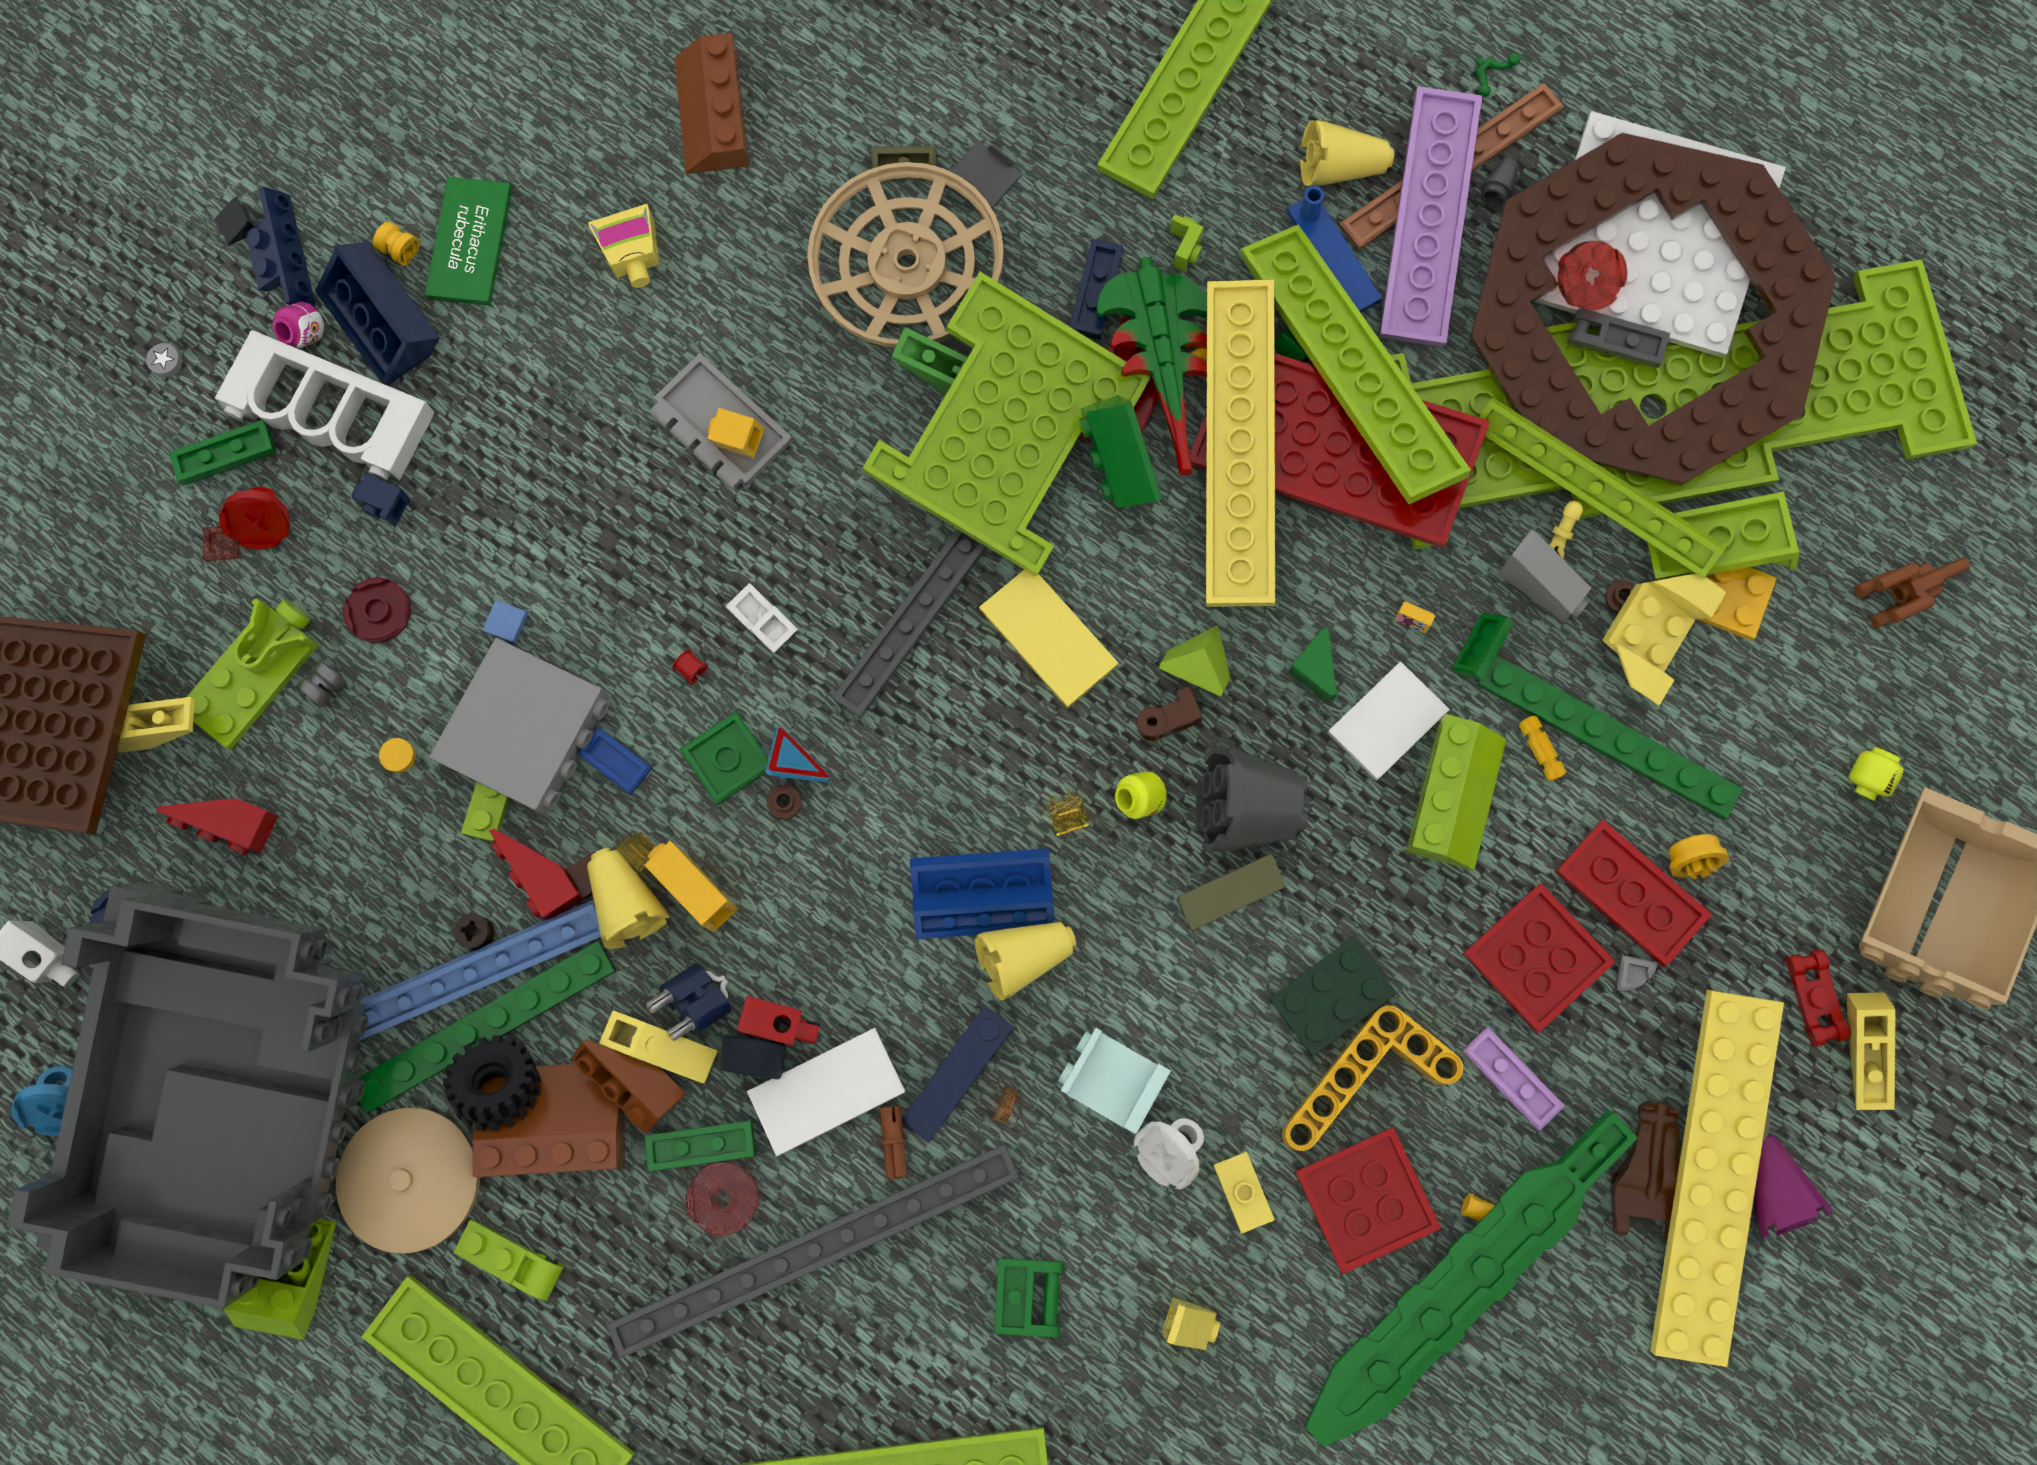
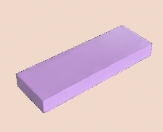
M1486 1027L1461 1051L1538 1131L1565 1107L1489 1027Z

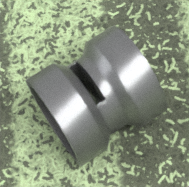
M320 660L313 667V674L308 678H303L297 686L316 703L325 707L331 700V694L334 690L341 689L347 681Z

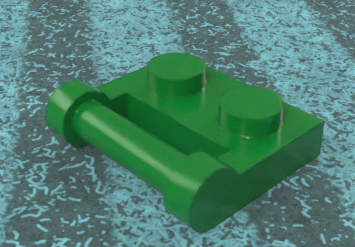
M1011 1258L998 1259L994 1334L1060 1337V1325H1057L1059 1274L1063 1273L1064 1262ZM1034 1272L1045 1273L1042 1324H1032Z

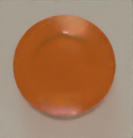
M1004 1085L992 1116L993 1120L1001 1123L1008 1121L1016 1101V1089Z

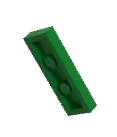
M259 420L169 452L177 482L184 486L275 454L277 451L269 425L264 420Z
M751 1120L644 1135L648 1172L756 1157L753 1121Z

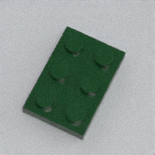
M1353 936L1269 998V1000L1312 1057L1397 993Z

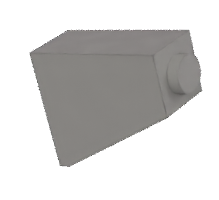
M1532 529L1498 573L1499 576L1563 622L1571 614L1577 618L1589 603L1584 597L1591 587Z

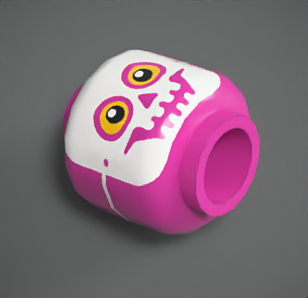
M297 302L280 308L275 313L273 332L280 342L299 349L316 343L322 338L324 322L318 310L311 304Z

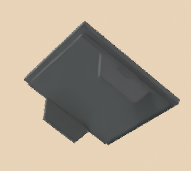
M979 140L950 171L974 186L987 200L991 209L1023 175L1012 166L1009 157L992 144L987 147ZM951 189V190H952L953 192H955L958 196H960L962 199H964L966 202H968L971 206H973L968 199H966L964 196H962L960 193H958V192L955 191L954 189Z

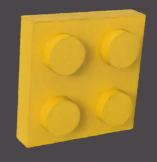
M1751 567L1706 575V578L1726 591V594L1712 618L1697 620L1745 639L1754 640L1777 577Z

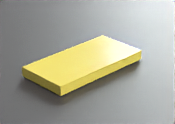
M1023 570L979 607V610L1067 709L1119 666L1117 660L1039 574L1034 576Z

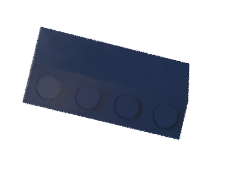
M370 242L336 245L315 292L380 382L389 386L428 359L440 337Z

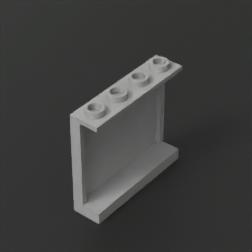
M495 638L429 758L546 816L548 810H552L557 805L560 798L559 790L565 779H570L575 772L577 753L580 749L584 750L587 748L593 737L592 729L597 720H601L607 713L610 696L603 689Z

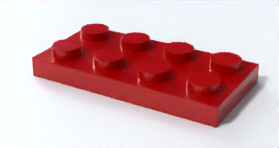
M1604 820L1597 823L1555 871L1560 878L1662 967L1669 965L1712 915Z

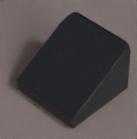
M238 197L232 199L215 218L229 246L246 238V232L255 226L245 205Z

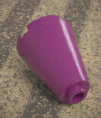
M1775 1135L1766 1136V1139L1762 1142L1753 1199L1757 1225L1762 1239L1769 1238L1768 1230L1777 1228L1776 1234L1781 1235L1817 1221L1815 1217L1819 1216L1818 1212L1823 1211L1825 1217L1834 1213L1830 1204Z

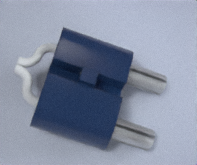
M695 963L660 986L661 994L647 1002L646 1007L649 1009V1012L654 1013L668 1004L672 1011L677 1010L680 1013L679 1020L681 1022L668 1030V1036L671 1037V1040L675 1041L687 1032L697 1035L731 1011L728 993L725 989L728 981L723 975L717 977L712 972L705 971L702 966ZM712 980L721 982L720 989L718 986L714 988L710 982Z

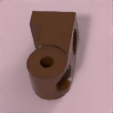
M1190 686L1176 692L1178 701L1161 708H1145L1140 712L1137 719V730L1142 738L1155 741L1202 723L1203 717Z

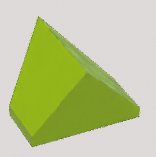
M1218 625L1168 650L1160 663L1159 669L1221 697L1230 680V673Z

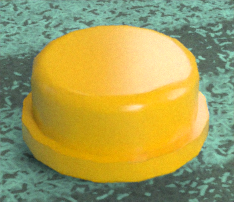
M1700 834L1682 839L1671 846L1668 851L1671 860L1669 865L1671 874L1678 878L1691 877L1695 880L1697 875H1701L1702 878L1710 876L1712 871L1716 872L1718 868L1722 867L1730 859L1726 848H1722L1718 837L1712 834Z

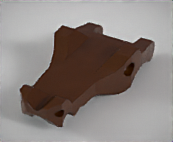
M1646 1101L1638 1105L1637 1113L1639 1120L1635 1134L1638 1139L1633 1143V1147L1623 1164L1611 1175L1610 1192L1612 1196L1613 1231L1615 1234L1627 1235L1629 1231V1216L1665 1221L1664 1238L1667 1241L1679 1169L1677 1157L1679 1128L1677 1126V1119L1680 1113L1670 1104Z

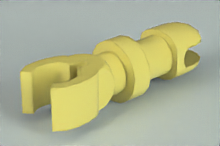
M1578 501L1567 503L1559 526H1555L1552 531L1555 535L1549 545L1553 549L1558 546L1556 550L1562 559L1567 539H1572L1574 533L1571 531L1576 520L1579 521L1583 512V507Z

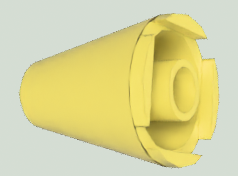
M1311 120L1305 128L1301 147L1307 148L1306 162L1300 159L1301 176L1305 186H1324L1384 174L1388 167H1391L1393 164L1394 150L1390 147L1387 140L1323 120Z
M604 848L592 854V860L587 864L601 940L605 948L617 949L625 947L624 940L638 935L641 940L666 925L667 921L665 918H669L667 910L619 851H611L610 848Z
M1061 922L982 932L976 935L978 938L974 942L981 969L986 968L989 977L993 981L987 984L999 1001L1010 998L1073 954V947L1076 946V939L1072 929L1069 926L1065 927Z

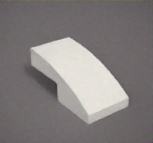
M750 583L726 605V608L773 653L798 630Z

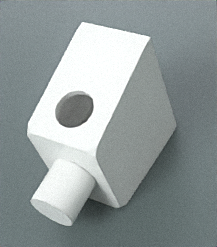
M7 921L0 930V960L34 983L53 981L65 990L78 978L79 973L72 967L61 965L65 947L33 921ZM27 952H38L41 956V962H37Z

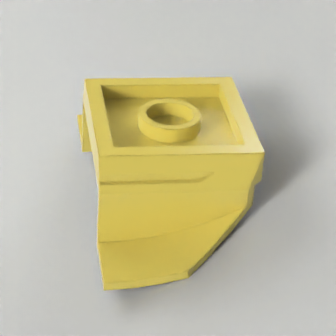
M1698 574L1678 576L1636 584L1602 640L1618 654L1632 689L1657 706H1660L1674 682L1673 678L1664 673L1694 621L1712 618L1726 591L1708 578H1702Z

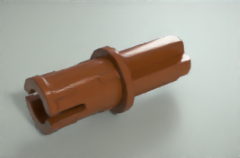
M902 1106L879 1108L882 1141H879V1145H883L885 1173L888 1179H899L907 1175L904 1142L908 1141L903 1136Z

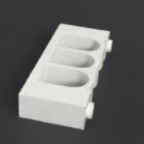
M253 330L250 331L215 396V399L225 407L223 412L240 421L243 420L244 416L255 421L259 417L270 427L280 430L293 428L312 445L324 447L334 444L344 456L353 462L365 463L370 468L368 472L383 481H387L389 477L400 481L435 413L426 401ZM288 365L305 372L298 389L287 407L275 413L266 412L267 398L284 366ZM325 381L346 389L327 425L315 430L306 429L307 415ZM365 398L387 406L368 442L357 447L346 446L347 432Z

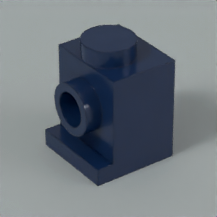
M365 474L363 480L355 486L352 493L353 500L363 505L361 509L363 512L376 519L383 518L393 527H396L410 501V498L400 488L368 474Z

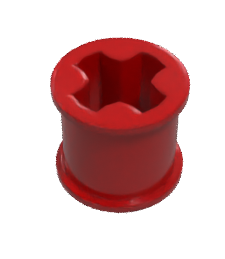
M691 649L685 650L672 666V670L681 674L688 680L690 685H693L699 679L696 677V673L702 676L708 668V664L698 659Z

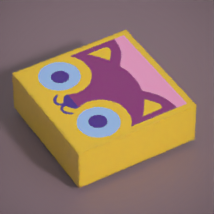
M1403 602L1394 620L1426 634L1432 625L1435 615L1411 603Z

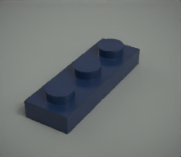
M1095 239L1091 240L1069 326L1085 337L1101 340L1107 315L1103 317L1096 315L1097 299L1105 284L1118 274L1123 254V245Z

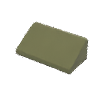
M937 145L872 146V168L902 162L925 163L936 166ZM899 178V179H890V180H926V179H919V178Z

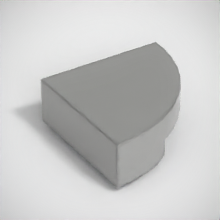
M1624 955L1620 956L1615 991H1630L1645 984L1654 975L1658 962Z

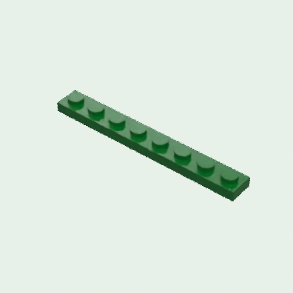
M1497 655L1484 679L1479 680L1477 684L1478 687L1532 716H1537L1539 720L1723 820L1728 818L1743 789Z
M597 941L362 1075L361 1080L365 1081V1090L359 1102L365 1114L373 1112L446 1070L448 1064L454 1065L452 1057L457 1052L461 1055L466 1053L464 1046L468 1043L475 1047L479 1045V1038L485 1037L487 1042H492L493 1035H500L502 1038L615 973L616 970L601 942Z

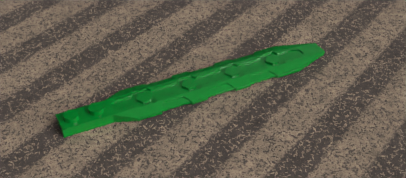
M1607 1110L1557 1161L1524 1171L1499 1197L1500 1201L1470 1232L1465 1231L1447 1249L1448 1254L1418 1284H1413L1396 1301L1397 1305L1367 1336H1361L1336 1361L1304 1427L1326 1447L1386 1417L1414 1389L1413 1384L1443 1353L1448 1354L1465 1337V1331L1495 1301H1500L1517 1284L1516 1279L1546 1249H1552L1576 1224L1587 1190L1638 1137L1612 1111Z

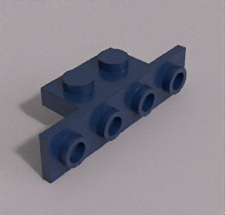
M262 186L259 192L265 218L246 232L258 290L267 292L281 285L285 304L291 305L297 302H306L316 308L290 195Z

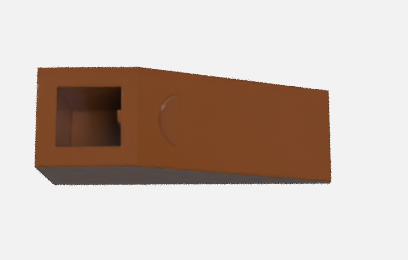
M587 1039L582 1042L571 1058L576 1063L580 1072L589 1076L601 1088L604 1096L613 1101L627 1115L629 1121L639 1127L645 1134L670 1113L686 1094L661 1068Z

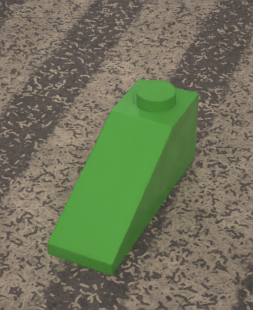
M904 327L891 356V359L944 395L947 394L968 358Z

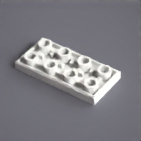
M873 1028L783 1073L780 1079L768 1080L748 1090L747 1093L775 1155L780 1156L906 1093L876 1028Z

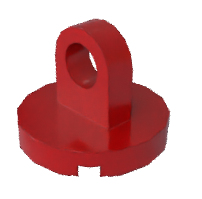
M254 487L246 491L236 492L227 497L221 506L219 525L223 533L229 539L233 537L239 541L238 544L245 548L258 550L273 548L279 545L280 541L289 534L291 516L287 507L276 498L275 492L270 488Z

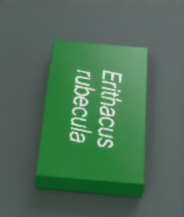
M447 177L425 291L427 299L491 306L513 189L510 183Z

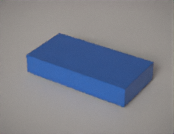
M599 727L593 733L587 748L584 750L580 749L577 753L630 795H632L652 770V767Z

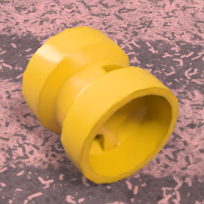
M389 221L384 222L377 229L373 237V248L383 255H391L392 260L402 266L410 263L420 247V241L416 236L408 232L402 233L399 226Z

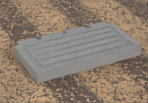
M701 353L653 398L656 404L651 408L650 414L666 429L677 421L671 428L670 433L688 450H691L700 442L693 451V454L711 471H714L722 463L723 466L717 471L716 475L733 491L742 482L748 486L793 442L792 436ZM718 408L754 418L765 427L754 459L719 448L707 439L709 423L716 416Z

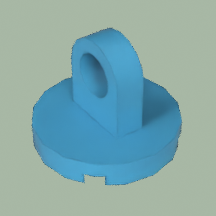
M66 1066L51 1067L39 1076L36 1085L28 1086L19 1091L11 1107V1115L14 1121L25 1129L27 1125L36 1128L35 1133L59 1136L72 1070ZM58 1080H66L63 1085L52 1084Z

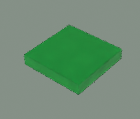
M737 711L680 748L683 756L717 806L766 774L765 768L768 757Z

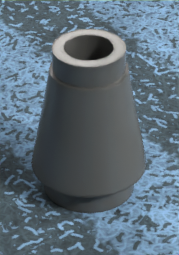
M1502 159L1481 186V198L1488 206L1501 208L1506 200L1512 197L1519 164L1514 159Z

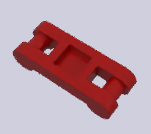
M1820 949L1811 951L1809 956L1801 957L1798 954L1786 957V964L1810 1045L1812 1047L1822 1046L1826 1044V1041L1833 1039L1836 1042L1849 1040L1850 1029L1841 1012L1830 975L1829 959L1826 952ZM1814 969L1817 980L1807 982L1805 971ZM1827 1015L1830 1025L1822 1027L1819 1024L1818 1016Z

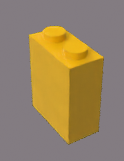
M669 841L666 845L661 843L649 853L648 858L650 860L644 866L701 926L714 933L739 909L695 862L673 842Z

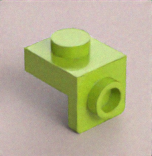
M1174 215L1170 226V233L1183 238L1175 254L1174 268L1185 273L1190 263L1196 265L1201 256L1203 246L1200 243L1204 229L1196 220L1187 216L1180 217Z

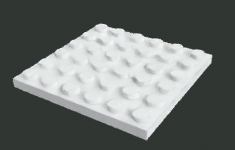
M1593 111L1588 116L1575 157L1576 160L1620 133H1626L1763 164L1778 188L1786 168ZM1655 193L1544 257L1543 260L1559 285L1556 289L1534 302L1576 314L1578 309H1587L1669 332L1668 342L1724 358L1728 353L1750 278L1702 204L1672 220Z

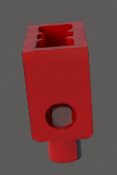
M747 996L737 1032L793 1046L794 1039L815 1044L820 1024L801 1019V1010ZM776 1017L790 1020V1027L786 1032L774 1029L773 1022Z

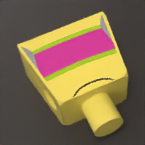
M644 204L588 222L616 278L628 275L631 286L634 288L648 285L650 278L647 268L660 265L655 222L648 205Z

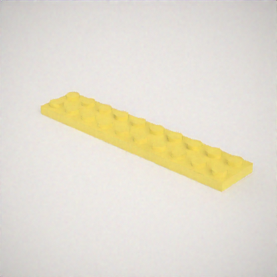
M1274 279L1207 282L1206 607L1275 606Z
M1708 989L1706 991L1650 1352L1655 1356L1724 1367L1728 1366L1783 1014V1002Z

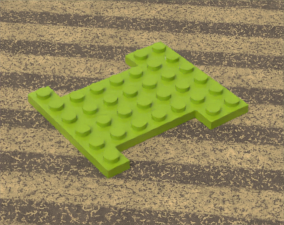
M980 271L945 329L951 335L973 347L972 352L910 456L907 457L879 440L861 472L1032 575L1037 576L1054 545L1026 529L1081 433L1078 419L1083 418L1080 408L1116 395L1131 401L1134 408L1151 377L1148 375L1123 377L1121 371L1126 361Z

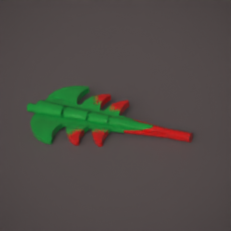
M1143 257L1139 261L1141 269L1137 273L1118 274L1105 284L1097 299L1096 315L1103 317L1110 314H1125L1134 317V319L1123 323L1117 329L1110 343V348L1114 350L1119 347L1131 346L1144 349L1145 352L1133 355L1126 362L1121 375L1123 377L1130 375H1151L1153 377L1174 444L1179 474L1187 476L1193 471L1187 444L1183 375H1196L1207 378V363L1196 355L1181 352V348L1196 347L1207 349V333L1198 325L1179 319V316L1196 315L1207 318V295L1196 283L1178 274L1162 273L1160 268L1153 266L1151 257Z

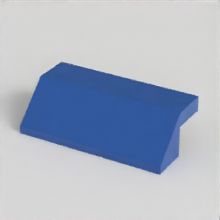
M1049 848L910 858L916 939L978 935L987 931L1054 923Z

